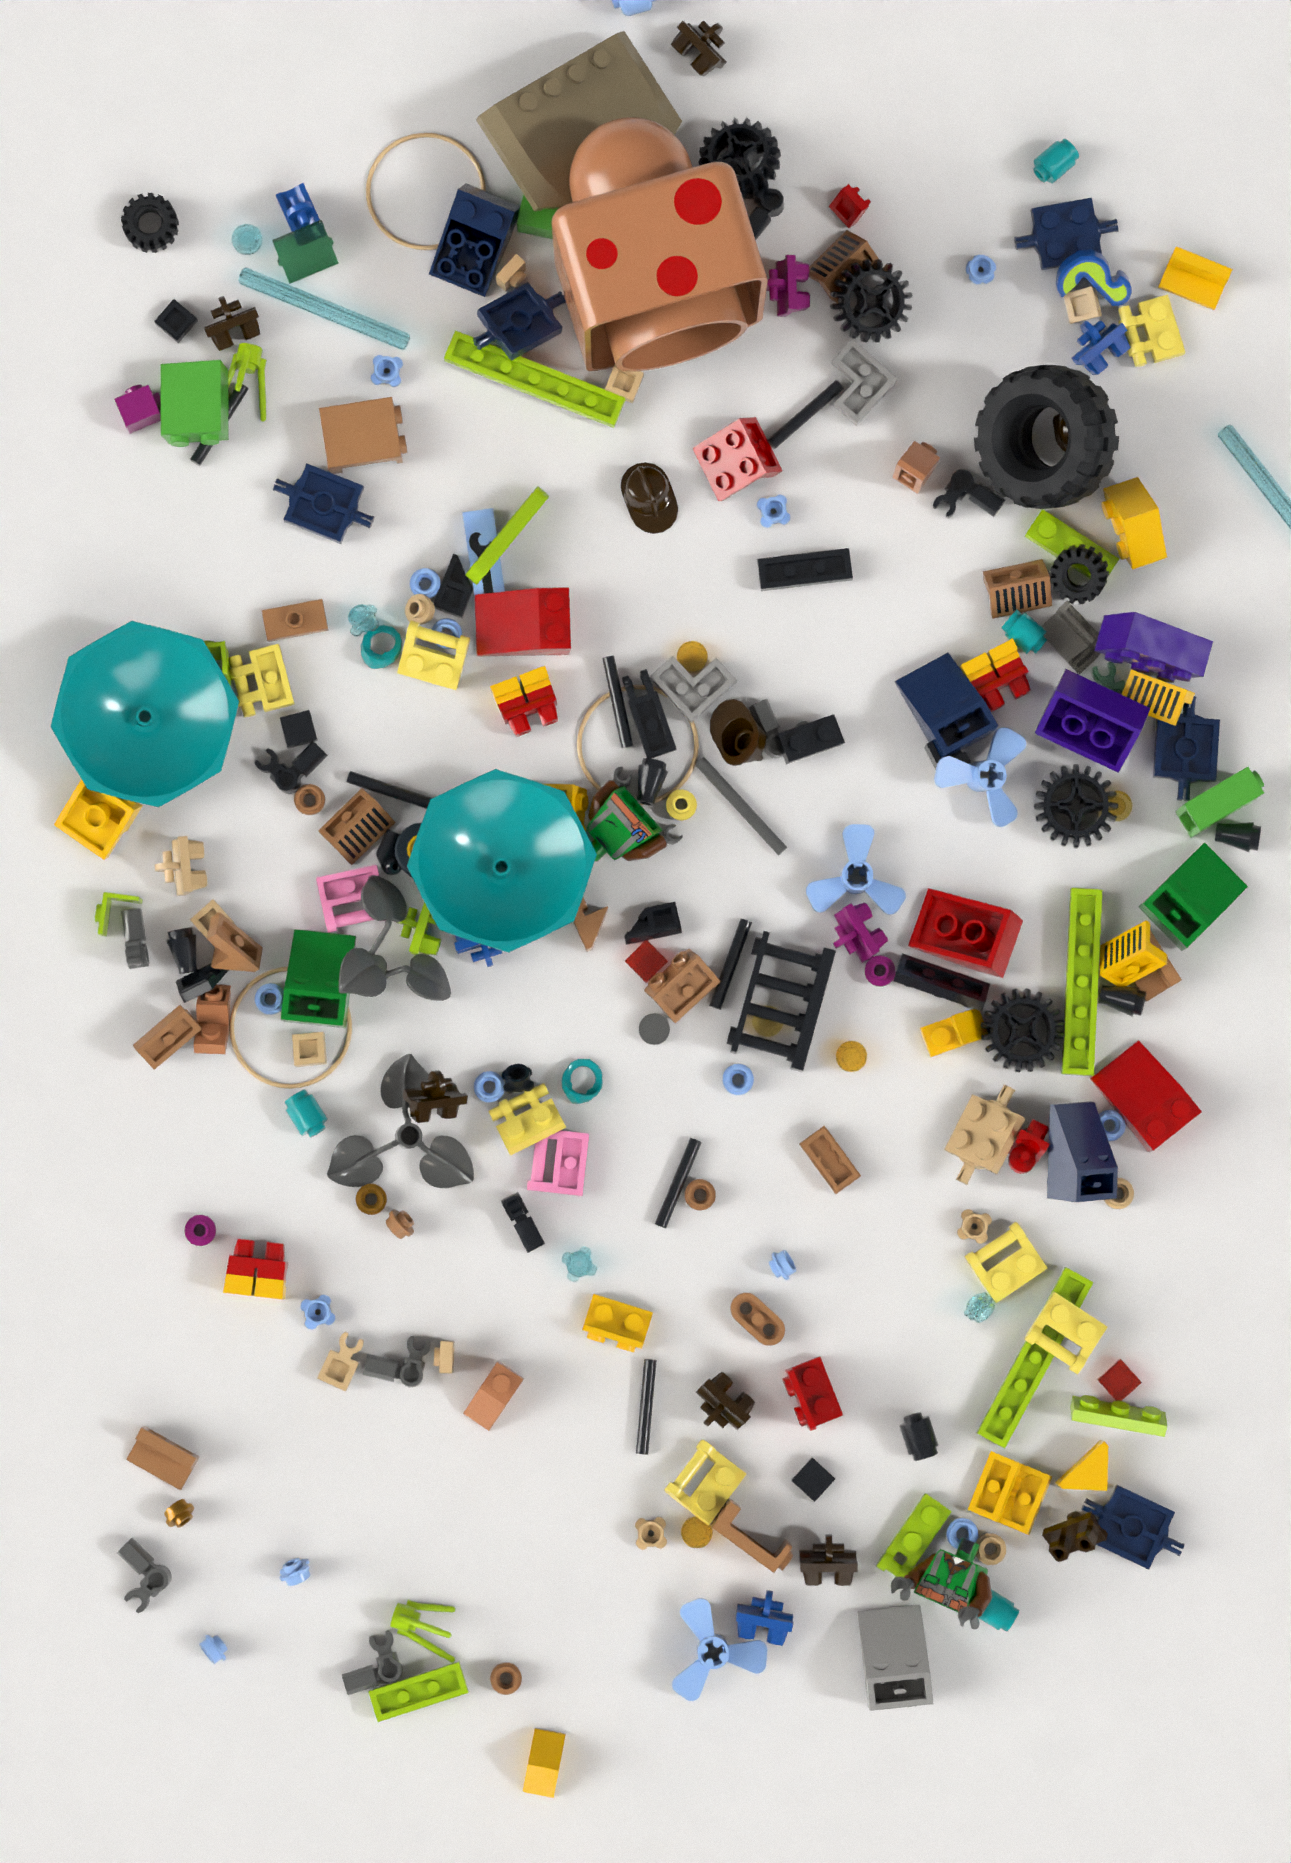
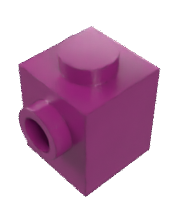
M139 384L132 386L125 391L126 394L114 399L129 433L161 421V396L158 391L152 393L149 385L142 386Z

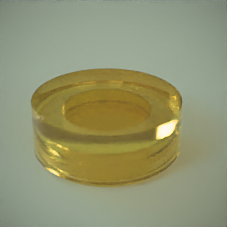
M688 641L678 649L677 661L688 673L701 671L707 663V651L699 642Z
M1115 790L1117 793L1116 797L1108 801L1118 803V809L1108 810V812L1116 815L1115 822H1119L1130 815L1132 801L1125 792Z
M765 1006V1007H769V1008H773V1009L778 1010L777 1008H775V1007H773V1006ZM755 1016L752 1018L754 1030L763 1037H773L783 1027V1024Z
M847 1041L837 1049L836 1062L842 1070L857 1072L866 1064L867 1052L859 1042Z
M696 1516L688 1518L682 1525L681 1536L689 1547L702 1548L712 1538L711 1524H705Z

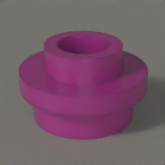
M886 956L872 957L865 966L866 979L877 987L890 984L896 974L894 963ZM879 965L884 966L886 973L883 976L875 975V967Z
M195 1215L185 1225V1236L191 1244L205 1246L215 1238L216 1225L208 1216ZM202 1224L206 1232L203 1236L199 1237L195 1234L194 1229L197 1225Z

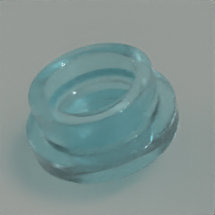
M251 224L238 226L232 234L233 247L243 255L256 253L262 245L261 232Z

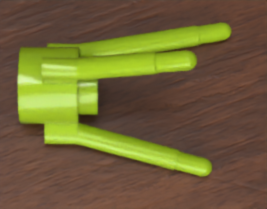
M240 343L237 354H233L232 363L228 370V388L236 369L239 371L235 385L236 391L241 390L245 373L254 374L255 370L258 369L260 420L264 422L266 421L265 366L267 360L261 358L263 351L261 347L249 343Z
M408 1600L406 1605L397 1603L390 1627L398 1629L397 1634L412 1639L438 1656L454 1663L455 1657L412 1631L420 1628L436 1635L450 1638L452 1636L450 1632L420 1621L421 1613L416 1612V1610L453 1613L456 1608L454 1606L417 1603Z

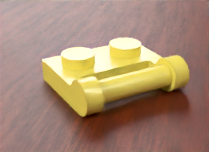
M411 620L406 632V639L397 673L457 690L470 637L461 635L459 638L421 627L420 623ZM416 639L456 649V655L415 644Z
M1017 1222L1008 1226L1009 1230L977 1252L971 1251L964 1256L995 1303L1048 1269ZM1017 1240L1021 1246L1020 1249L985 1271L982 1266L983 1262Z
M1053 1292L1027 1332L1024 1340L1031 1345L1036 1343L1069 1365V1370L1078 1374L1106 1331L1107 1326L1056 1292ZM1044 1326H1049L1081 1347L1077 1355L1043 1334L1042 1329Z
M701 1440L696 1446V1453L673 1483L669 1482L664 1491L701 1521L709 1525L746 1476V1473L716 1451L711 1444ZM708 1458L714 1465L689 1497L683 1490Z

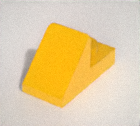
M971 1009L921 1027L920 1030L930 1058L979 1041L982 1035L988 1034L987 1029L980 1027V1024L984 1022L981 1012Z

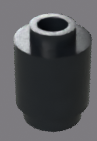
M921 1412L905 1416L903 1418L905 1423L899 1425L908 1454H912L914 1461L923 1460L938 1454L936 1446L939 1444L930 1417H923Z

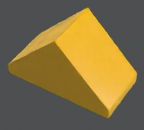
M1099 1440L1055 1482L1057 1486L1062 1489L1107 1491L1109 1448L1107 1443Z
M538 1728L534 1729L523 1792L554 1798L566 1734Z

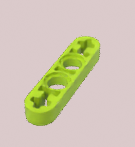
M539 486L535 488L466 572L465 576L477 585L549 498V495Z

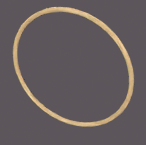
M436 133L411 134L391 143L376 158L367 178L366 200L374 222L387 237L408 248L434 250L438 248L439 244L424 246L402 241L387 231L378 220L372 206L370 193L372 177L378 163L387 152L400 143L415 138H437L457 146L471 159L477 169L481 189L486 191L485 179L475 157L456 140Z
M633 685L634 689L646 690L644 685ZM621 687L622 692L626 691L625 687ZM653 687L654 691L667 697L659 688ZM609 692L599 698L587 711L580 725L577 738V752L581 768L587 779L598 791L601 787L591 777L583 759L582 735L590 715L600 703L610 697ZM689 721L694 738V752L690 767L683 779L672 790L657 797L655 803L668 798L672 792L679 790L688 780L695 767L698 757L699 740L694 721L692 723Z
M287 966L264 972L253 979L242 990L232 1009L229 1030L233 1050L240 1063L251 1075L271 1086L294 1089L315 1084L337 1068L343 1060L351 1041L352 1019L348 1007L347 1036L343 1050L336 1062L315 1079L303 1083L284 1084L271 1081L256 1073L245 1062L236 1044L234 1034L236 1012L242 998L254 984L274 973L287 971Z

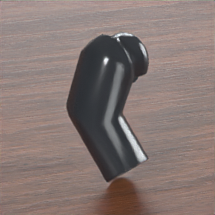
M387 828L377 849L376 856L382 870L386 874L397 875L402 870L395 856V845L400 834Z

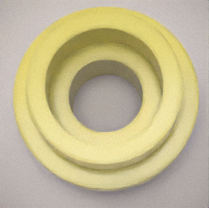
M683 789L672 792L666 801L668 814L673 819L679 821L691 818L697 808L694 795ZM680 799L687 802V808L684 810H679L675 806V803Z

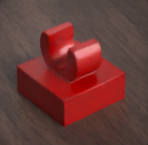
M849 184L840 190L829 205V208L848 229L859 221L871 203L869 199L864 201L858 194L860 191L858 187L852 188Z

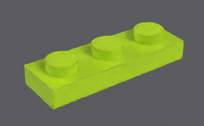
M1043 509L1024 536L1055 557H1058L1063 550H1068L1073 545L1076 548L1080 544H1084L1086 549L1092 546L1096 548L1094 550L1096 554L1102 553V561H1107L1106 571H1109V575L1119 561L1118 557ZM1071 565L1072 568L1091 579V573L1085 565Z
M1090 1395L1072 1396L1070 1406L1071 1421L1161 1437L1166 1435V1412L1156 1407L1145 1406L1140 1408L1130 1406L1123 1401L1106 1402Z
M460 1661L369 1690L368 1693L377 1722L467 1694L469 1690Z

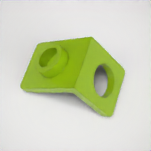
M205 640L204 643L215 660H222V672L231 686L229 652L226 642Z
M103 892L102 904H97L95 911V922H99L98 934L107 937L112 900L142 904L143 899L138 896Z

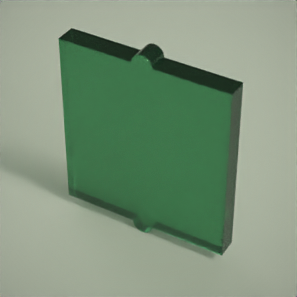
M322 220L272 240L279 257L277 263L283 267L289 284L339 264L332 247L334 242L331 237H328Z

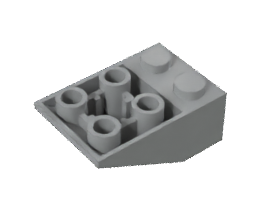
M920 1604L857 1611L869 1710L933 1704L930 1668Z

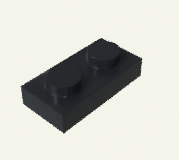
M834 714L778 733L775 736L786 765L845 743Z

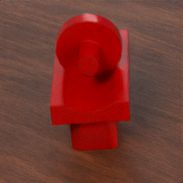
M1032 1119L1028 1128L1020 1130L1008 1152V1164L1014 1172L1019 1174L1030 1172L1047 1151L1050 1143L1044 1141V1138L1049 1130L1048 1126Z

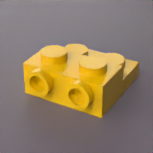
M81 779L54 825L105 860L110 856L122 834L128 831L143 805L88 790Z

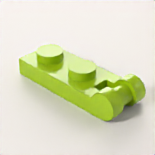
M924 1493L877 1562L876 1567L883 1572L885 1570L889 1571L895 1576L894 1578L907 1575L914 1568L952 1511ZM898 1551L907 1557L903 1565L893 1559Z

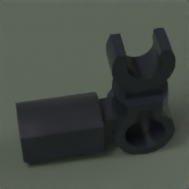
M759 186L757 196L752 191L747 192L746 199L753 198L754 203L759 206V208L755 207L748 216L755 240L771 222L770 217L779 216L784 210V197L777 189L769 187L765 189Z
M960 469L953 473L950 482L945 487L947 492L936 497L933 502V508L936 509L942 502L948 503L950 509L947 511L946 517L949 519L955 513L957 500L962 501L965 495L968 494L970 496L968 500L994 517L1003 506L1005 499L981 482L976 484L973 482L974 478L969 471Z
M312 741L291 762L293 764L291 768L285 763L279 764L278 755L269 748L265 751L271 756V762L268 765H262L256 760L254 763L261 772L271 773L270 779L282 792L294 794L301 786V778L303 776L307 778L328 755Z
M519 1192L501 1200L511 1222L514 1220L516 1222L513 1226L527 1253L544 1245L545 1242L532 1217L527 1218L526 1216L529 1212Z

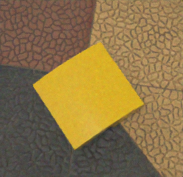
M991 1451L967 1510L1030 1535L1053 1476Z

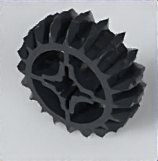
M734 117L732 125L727 126V123L722 121V129L720 131L712 127V137H704V147L699 149V154L702 158L699 159L698 163L699 166L711 162L729 164L734 169L735 174L740 175L736 176L742 197L746 199L748 191H752L757 196L759 186L768 189L769 184L767 180H775L776 172L774 170H779L780 161L778 159L781 157V152L777 147V139L775 136L771 137V130L768 127L762 129V124L759 121L751 126L750 119L747 117L743 124H739L738 119ZM729 146L728 150L724 154L720 155L721 158L717 160L720 152L725 147ZM735 151L737 152L739 157H743L744 165L742 164L741 160H737ZM763 157L760 164L751 171L752 166L759 162V158Z
M864 259L862 268L858 263H852L851 269L853 274L848 270H843L841 273L845 278V282L842 280H835L834 282L841 289L840 292L832 291L830 295L833 298H838V303L831 304L830 308L834 310L839 309L840 311L833 319L834 321L845 320L840 330L846 332L851 328L849 337L856 339L860 334L861 342L867 343L871 336L872 341L878 343L880 342L881 334L885 339H890L892 337L890 328L895 332H900L901 327L897 321H908V317L902 314L903 310H912V305L905 304V299H910L913 295L911 292H903V289L908 287L909 282L907 280L898 282L902 277V271L897 270L892 273L893 264L887 263L883 267L882 260L875 259L873 265L869 259ZM875 275L883 279L884 282L870 289L867 285H863L860 280L866 276ZM852 289H854L853 292L857 296V304L851 311L850 295ZM890 292H892L893 297L891 311L886 306V297ZM868 295L876 297V300H873L876 302L875 307L867 306L866 302H869L866 300ZM873 313L876 317H880L883 322L867 327L861 324L859 320Z
M1078 764L1073 765V774H1069L1066 766H1062L1061 778L1052 771L1050 778L1053 784L1046 780L1041 782V786L1047 790V793L1043 791L1036 792L1035 796L1038 799L1044 800V802L1034 804L1035 810H1044V813L1036 816V821H1047L1041 828L1043 833L1051 828L1054 830L1050 836L1051 841H1055L1058 835L1063 836L1061 846L1063 847L1067 845L1068 838L1073 839V848H1079V839L1082 838L1085 845L1089 847L1092 844L1091 835L1097 841L1102 840L1103 837L1099 829L1107 833L1111 831L1110 825L1105 820L1110 822L1116 821L1117 816L1109 813L1108 810L1118 809V803L1109 802L1108 800L1116 797L1117 793L1116 791L1105 792V789L1111 785L1110 780L1100 784L1098 781L1101 779L1102 773L1098 771L1094 778L1090 777V766H1086L1084 774H1079ZM1071 783V794L1068 798L1058 800V802H1050L1052 795L1058 788ZM1081 783L1091 787L1098 794L1100 801L1084 797ZM1075 792H1077V800H1080V804H1084V807L1078 813L1077 821L1075 820V813L1072 812V809L1069 810L1067 806L1072 804ZM1051 811L1066 814L1071 822V830L1061 826L1055 820ZM1102 811L1100 818L1094 825L1081 830L1082 817L1085 814Z
M1026 988L1023 992V998H1020L1018 989H1013L1011 993L1012 1000L1009 999L1006 993H1002L1000 999L1003 1005L993 1000L990 1005L996 1012L993 1013L988 1010L984 1012L983 1015L991 1019V1023L982 1022L980 1027L989 1029L990 1033L982 1035L981 1040L991 1039L992 1044L988 1045L985 1051L988 1053L996 1049L998 1053L993 1056L992 1060L997 1062L1001 1057H1004L1005 1061L1002 1066L1004 1069H1008L1011 1062H1015L1014 1071L1020 1072L1022 1063H1025L1027 1072H1032L1034 1068L1033 1061L1036 1062L1039 1068H1043L1045 1062L1042 1056L1052 1061L1055 1056L1049 1049L1052 1048L1057 1051L1061 1049L1062 1046L1054 1042V1038L1063 1039L1065 1033L1056 1032L1055 1027L1063 1026L1064 1021L1058 1020L1054 1022L1053 1017L1057 1016L1060 1010L1057 1008L1049 1012L1047 1008L1053 1001L1048 999L1044 1004H1041V992H1037L1034 999H1030L1031 991ZM1017 1005H1024L1035 1009V1011L1028 1018L1023 1019L1015 1014H1011L1007 1009ZM1000 1017L1005 1020L1010 1029V1035L1003 1045L998 1036ZM1041 1017L1044 1018L1047 1026V1038L1044 1044L1040 1041L1041 1038L1038 1037L1035 1031V1026ZM1033 1019L1028 1026L1030 1028L1027 1031L1030 1032L1029 1038L1023 1035L1012 1042V1039L1016 1036L1015 1032L1018 1030L1015 1029L1016 1023L1022 1026ZM1023 1042L1030 1047H1034L1038 1052L1029 1056H1020L1011 1053L1010 1050L1017 1043Z

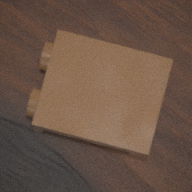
M392 397L319 408L330 473H343V468L394 460L397 464L403 463L402 454L408 453L405 435L399 436L397 424L403 423L400 405L394 406Z
M729 1498L711 1522L712 1528L773 1573H775L777 1568L783 1571L793 1557L790 1551L792 1549L791 1543L785 1539L775 1553L763 1547L731 1523L741 1508Z

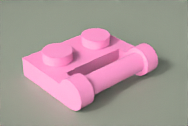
M377 865L316 878L328 933L337 931L339 927L375 920L365 910L334 916L333 907L361 901V891L368 877L372 875L380 877Z
M560 1130L535 1143L531 1181H527V1190L583 1196L589 1134ZM548 1139L557 1140L552 1183L543 1182Z

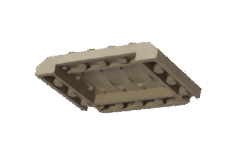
M625 31L612 35L499 101L476 119L534 211L555 208L558 210L560 207L573 202L569 186L572 160L582 141L600 125L618 118L639 117L659 123L675 135L682 123L681 118Z

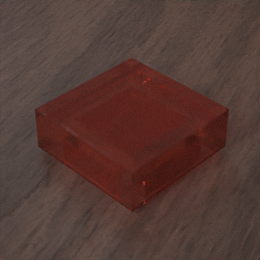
M648 940L644 941L624 961L645 983L668 963L667 959Z
M1118 1359L1096 1379L1115 1401H1122L1142 1383L1121 1359Z

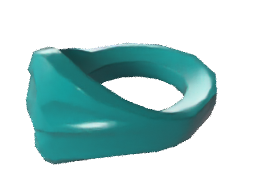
M379 625L370 629L363 636L361 643V656L364 663L371 669L385 668L392 664L401 652L403 644L401 635L393 627ZM378 633H388L395 640L394 647L382 655L373 652L370 649L372 638Z
M577 1059L571 1062L563 1073L561 1086L572 1104L589 1102L602 1089V1071L590 1059ZM579 1067H587L595 1075V1083L591 1089L587 1090L586 1094L578 1093L572 1089L571 1074Z

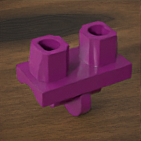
M786 255L784 260L776 262V269L769 270L766 291H769L770 301H777L778 317H786L792 312L805 311L810 307L809 292L797 291L796 283H804L808 280L809 264L796 261V255Z
M851 903L834 915L839 924L834 929L840 938L833 943L835 949L844 945L849 955L856 952L862 963L880 952L879 949L888 941L882 929L877 928L870 933L867 930L864 922L873 917L867 903L855 906Z

